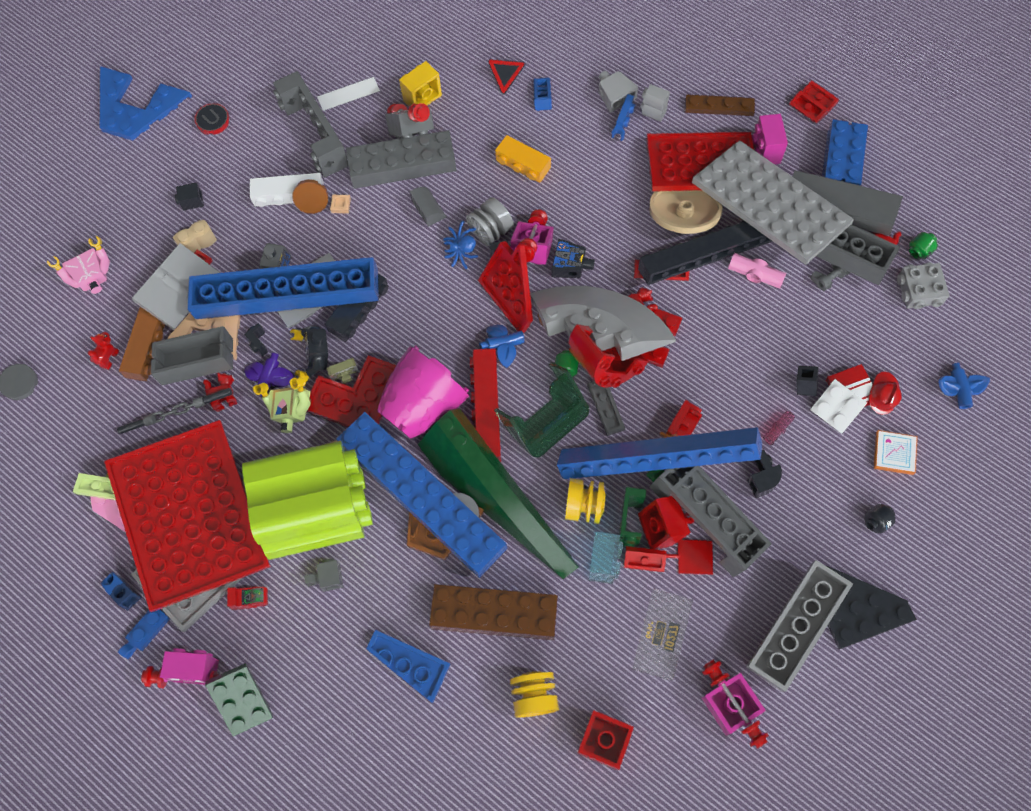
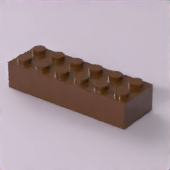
M434 584L429 626L432 630L554 641L558 595Z

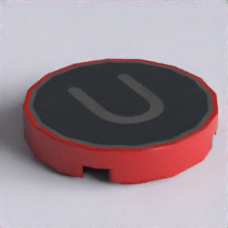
M207 104L201 107L195 115V123L198 129L209 135L208 133H213V135L219 134L229 125L230 116L226 108L220 104Z

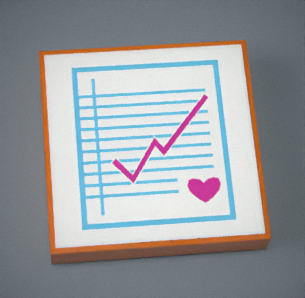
M878 430L875 439L874 469L914 475L916 473L917 436Z

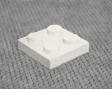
M835 379L810 410L840 433H843L867 402Z

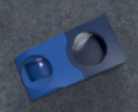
M114 571L100 583L118 606L127 611L142 598Z

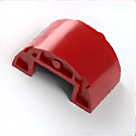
M576 324L568 342L570 344L569 351L600 387L617 388L633 376L641 374L649 362L642 354L622 361L615 347L601 351L589 337L593 332L589 326Z

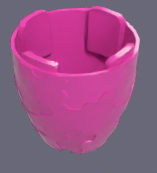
M416 345L414 347L410 346L396 364L395 370L387 381L379 403L378 412L412 439L433 427L449 410L457 409L469 397L467 394L469 389L467 387L462 388L451 378V372L435 358L428 359L419 352V347Z

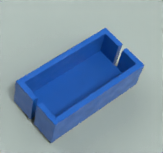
M833 119L827 132L822 177L838 181L844 180L846 183L861 186L868 125L854 122L848 125V121Z

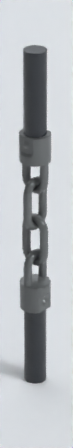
M226 388L207 396L194 398L191 404L186 402L177 404L169 412L158 411L149 414L140 420L118 427L117 431L119 434H123L143 426H150L161 422L170 414H184L192 406L198 409L207 403L232 395L231 388ZM186 405L184 406L186 410L177 413L178 410L175 408ZM161 414L159 417L162 418L157 420L155 415Z

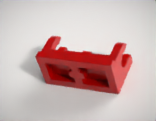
M685 400L666 434L670 436L674 434L678 436L691 435L702 417V410Z

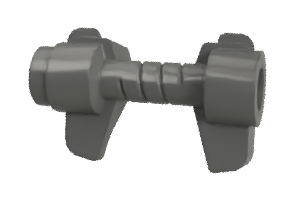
M831 264L833 271L828 275L814 271L810 278L819 289L826 291L832 287V280L834 278H843L851 272Z

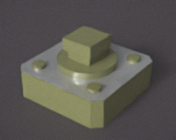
M354 358L326 368L331 380L342 379L343 384L352 381L350 375L359 371Z

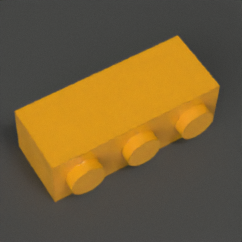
M508 135L504 137L495 150L496 160L501 165H506L515 172L522 173L530 180H535L539 183L551 168V157Z

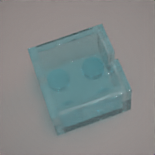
M595 532L588 581L613 584L614 578L618 579L621 562H617V559H620L623 542L619 541L620 535Z

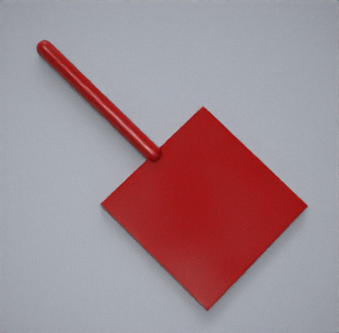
M680 540L678 541V554H667V558H678V574L713 575L712 541Z

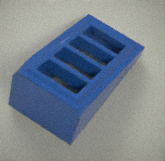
M550 78L533 79L535 110H551Z

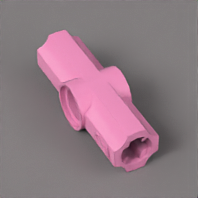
M736 253L733 255L728 267L730 270L746 275L747 279L751 282H764L779 289L787 274L769 267L767 262L762 259L751 260Z

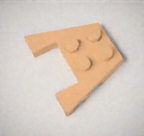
M189 313L169 335L168 339L191 334L192 330L205 331L224 326L233 338V352L231 353L233 354V360H236L240 315L195 319Z

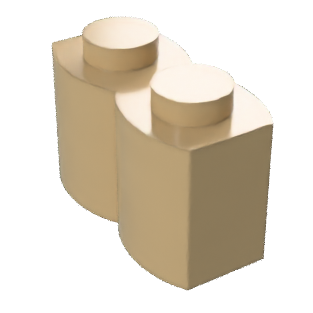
M205 220L197 221L189 229H183L173 236L177 245L181 243L193 253L197 249L200 251L201 248L213 245L217 240Z

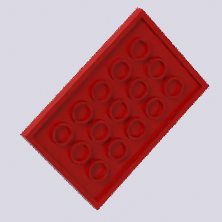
M751 132L647 134L646 140L652 191H702L692 183L693 177L739 140L754 150Z

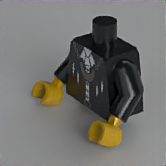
M311 325L301 330L291 329L290 333H294V337L291 340L302 341L304 338L308 368L305 372L297 370L295 375L299 376L298 379L304 378L307 382L309 377L322 370H327L328 345L326 330L321 329L317 325Z

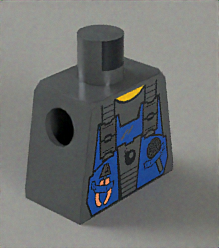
M267 243L263 249L260 269L289 266L291 254L283 245Z

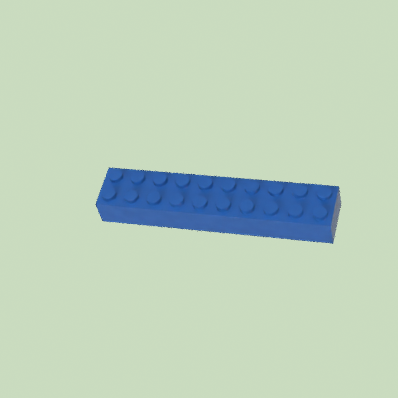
M374 257L189 276L188 310L195 319L379 301L378 268Z
M366 412L336 438L337 441L342 442L345 451L355 449L359 465L478 578L507 550V543Z

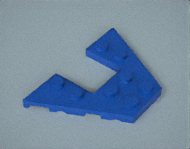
M100 67V129L102 132L133 141L142 132L147 131L150 128L149 125L156 120H162L170 111L177 109L178 104L186 98H192V94L189 91L160 83L146 109L120 103L133 78L129 74Z

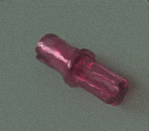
M786 411L777 422H773L772 428L763 436L764 441L769 445H773L781 434H785L786 428L795 419V415L791 411Z

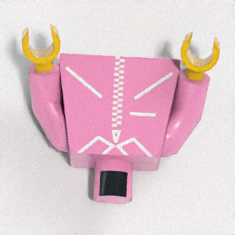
M96 236L98 240L96 245L91 238L88 240L89 244L94 246L96 250L92 248L62 263L63 267L60 266V261L57 257H54L57 260L56 265H51L47 260L48 265L57 270L56 273L66 284L74 288L80 287L83 291L90 289L93 294L99 293L102 290L100 284L107 280L106 273L110 264L104 248H101L102 239Z

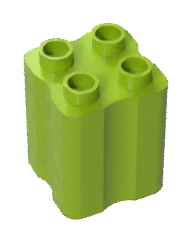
M341 441L242 463L251 532L257 544L261 545L268 560L365 538L363 527L373 525L370 506L365 499L363 490L366 489L362 467L359 466L355 449L345 451Z

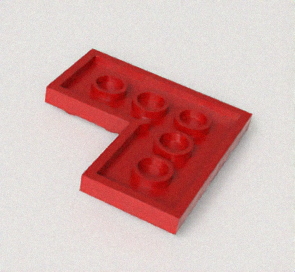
M368 355L353 388L318 375L310 392L309 399L311 405L307 412L349 427L366 412L379 424L383 416L378 412L379 403L387 381L395 370L396 365Z

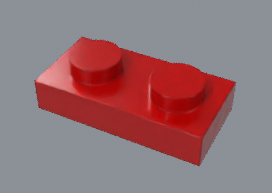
M626 546L624 568L664 572L667 551Z

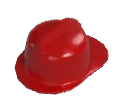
M885 371L877 374L869 394V404L877 414L886 415L892 412L900 403L902 394L895 376Z

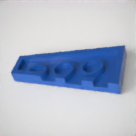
M375 630L366 649L433 704L451 664Z

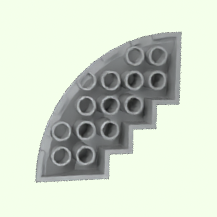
M560 286L530 293L548 337L566 331L570 338L576 324L589 326L593 331L589 337L601 351L615 347L622 361L676 342L670 329L654 312L640 302L621 293L591 286Z

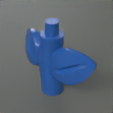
M504 325L489 326L486 329V334L489 338H486L484 342H480L479 348H496L498 360L505 368H508L516 357L517 351L514 346L524 344V334L522 331L508 334V330Z
M960 363L952 364L953 371L950 372L951 376L944 375L939 378V387L946 396L957 395L959 409L973 407L972 395H979L984 392L989 385L990 378L984 375H969L967 377L965 370L961 369Z

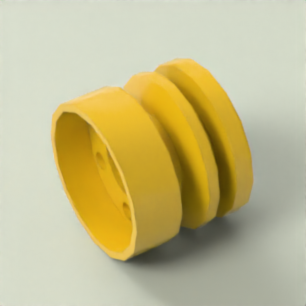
M570 478L565 520L579 521L581 513H585V520L589 523L590 514H595L594 523L599 524L605 506L606 493L604 482L599 481L598 490H593L594 481L591 480L588 489H584L583 479Z
M528 672L510 679L511 686H520V688L511 690L512 695H522V699L513 702L515 718L538 716L559 711L557 695H547V691L555 688V683H545L554 679L552 672Z

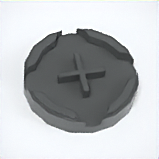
M25 364L11 365L0 375V392L12 400L27 398L35 391L33 389L38 384L37 374L31 367Z

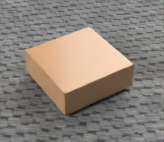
M332 195L331 213H349L350 195Z

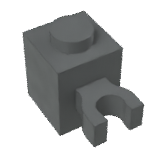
M334 559L322 560V563L316 564L317 574L304 576L305 584L308 587L319 584L323 592L344 588L340 564Z

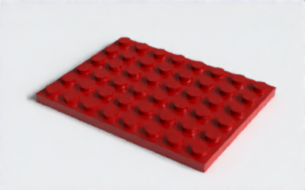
M221 420L104 461L150 612L157 611L271 567L261 545H258L253 538L248 514L247 495Z

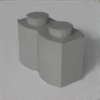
M652 84L645 88L642 93V98L644 99L640 106L642 115L661 122L667 111L670 91Z

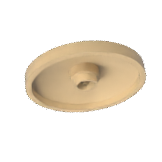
M703 190L655 191L650 199L649 211L653 220L663 228L677 233L694 234L707 231L719 222L722 214V204Z

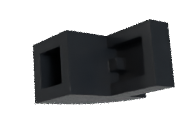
M764 449L761 452V460H754L760 472L751 475L748 479L755 498L772 492L782 477L781 465L773 467V461Z

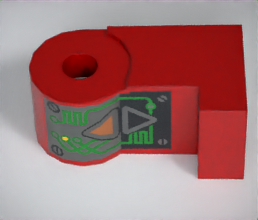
M267 587L227 588V607L232 610L268 605Z

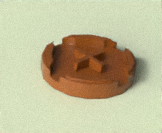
M306 179L300 181L294 188L293 202L300 211L315 214L326 208L328 191L318 181Z

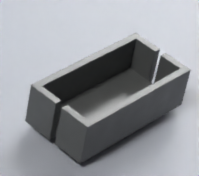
M222 326L153 342L151 375L161 385H167L232 370L233 354L231 352H233V338L225 327Z

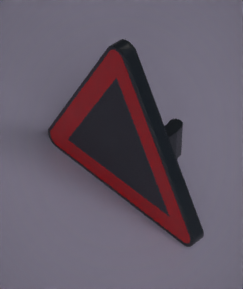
M488 60L501 93L505 94L525 67V63Z

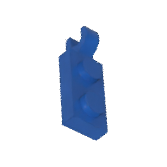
M627 94L616 121V126L612 130L611 138L613 139L616 134H620V141L624 140V127H628L630 122L629 115L633 114L636 105L633 103V95Z
M160 609L154 612L148 610L125 637L129 642L123 645L118 653L123 658L129 659L137 648L143 651L170 618Z

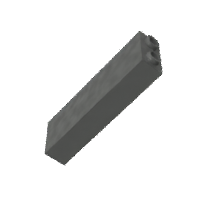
M794 171L792 177L852 217L854 220L851 225L890 236L903 196L801 171Z

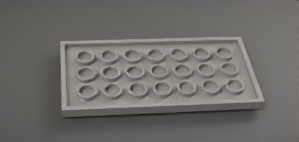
M740 140L693 177L692 180L694 185L805 265L845 231L854 220Z

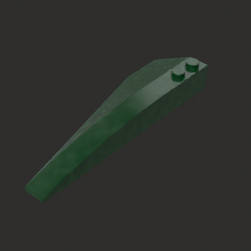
M460 408L449 410L419 442L418 446L440 476L460 493L470 496L477 506L484 510L486 515L557 575L565 579L579 568L578 564Z

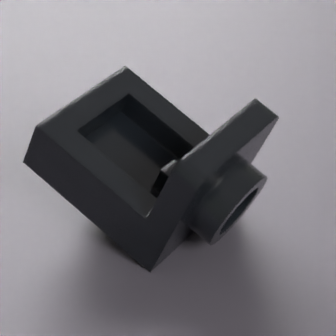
M258 323L250 327L244 335L250 343L248 344L249 348L254 353L258 352L263 357L268 351L259 340L265 334V331Z

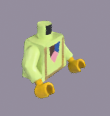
M295 377L290 380L291 387L270 390L269 394L267 393L269 387L266 383L253 387L256 395L262 394V400L268 408L270 418L281 423L280 431L283 433H292L293 423L303 422L306 412L311 405L309 399L311 391L303 388L306 384L304 378L298 379Z

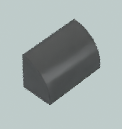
M418 187L410 191L411 200L428 227L447 218L427 187Z

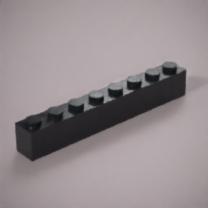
M742 221L737 225L727 226L722 230L710 232L705 236L695 237L690 241L678 243L673 247L663 248L658 252L646 254L640 258L638 270L647 285H651L728 258L735 253L739 254L773 241L746 221Z

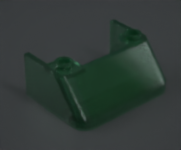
M553 362L549 365L557 379L549 387V394L552 400L526 422L521 417H511L498 408L494 410L509 434L535 458L544 455L589 414V406L570 372Z

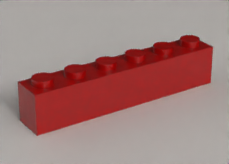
M496 348L473 350V357H470V368H474V374H470L471 385H474V391L471 392V403H475V409H472V421H476V427L474 428L501 462Z

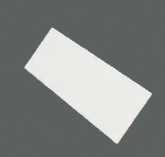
M374 77L320 95L317 98L324 111L380 90Z

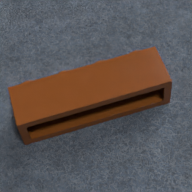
M141 306L119 372L127 379L147 382L148 376L151 375V360H153L152 343L162 341L163 330L166 324Z

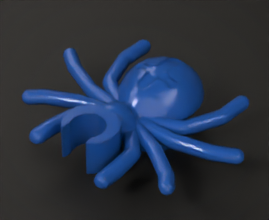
M462 220L458 230V237L453 228L449 227L448 229L454 237L443 238L446 241L444 244L450 245V249L444 251L452 253L445 255L444 258L447 259L455 256L451 267H454L459 256L462 265L467 269L468 267L462 255L471 259L477 258L478 255L465 254L472 252L476 245L475 239L466 234L470 231H475L476 228H469L461 234L464 220Z

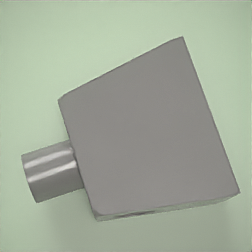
M607 71L600 73L599 94L610 113L623 106L627 94L633 95L634 99L637 98L638 86L619 71L612 75Z

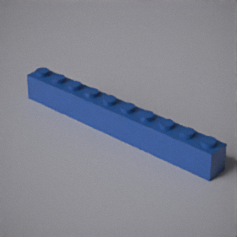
M758 427L568 448L561 450L557 467L562 479L761 460L762 440Z

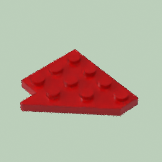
M506 241L500 242L478 281L516 330L525 333L533 321L524 243L518 244L513 251Z

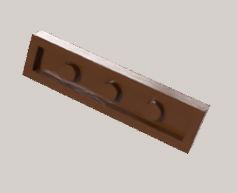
M686 94L685 113L754 116L755 98Z

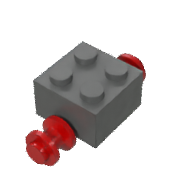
M414 103L410 105L408 110L403 104H392L388 107L387 114H385L389 135H395L396 138H410L415 134L424 135L428 134V130L434 129L431 108H428L423 103Z

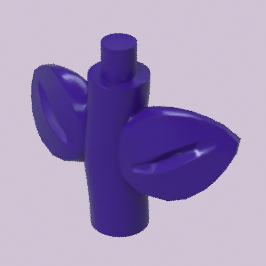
M271 353L270 358L266 359L264 365L260 362H253L244 369L248 380L258 381L257 385L261 383L268 385V394L271 385L282 388L290 385V380L295 378L289 370L278 367L279 362L277 360L279 354Z

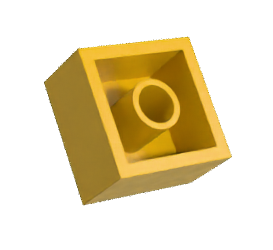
M427 61L417 65L415 69L399 79L403 101L409 107L414 103L429 105L442 96L439 73Z

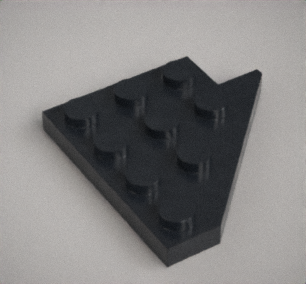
M826 566L853 583L827 625L839 650L917 620L907 600Z

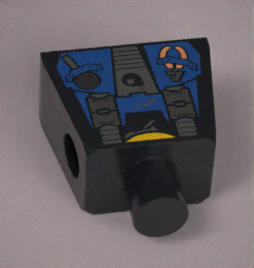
M558 238L551 268V277L581 278L583 269H594L595 259L585 258V247Z

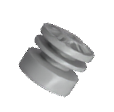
M490 197L482 203L481 209L476 208L473 213H469L466 216L469 227L476 228L472 232L486 246L497 241L500 238L499 234L504 235L514 227L511 215L503 204L494 197Z

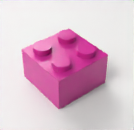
M781 114L759 116L758 123L755 124V132L752 134L753 145L756 148L755 151L773 164H781L788 145Z

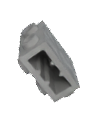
M929 262L917 266L907 265L902 268L897 276V283L901 286L902 301L905 302L906 308L939 307L950 296L940 263L932 264Z

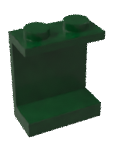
M630 487L625 489L618 544H621L624 548L626 546L638 547L642 533L625 531L628 507H643L646 498L645 489Z

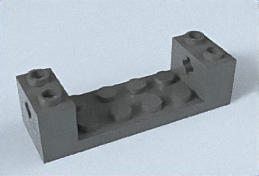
M296 71L274 81L275 90H273V93L278 100L277 104L281 111L285 110L289 116L304 109L306 114H310V120L314 127H318L317 131L321 140L310 145L312 149L310 155L317 172H321L324 178L348 167V160L341 141L299 72Z
M700 466L667 469L649 486L659 498L672 495L724 551L726 556L719 563L732 577L745 571L772 544Z

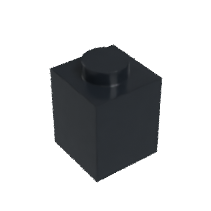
M197 182L176 186L177 194H174L177 205L180 204L183 211L204 207L203 194Z
M799 365L796 379L797 395L817 396L819 382L818 367Z

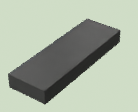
M595 381L588 383V389L606 436L625 431V426L610 388L600 387Z

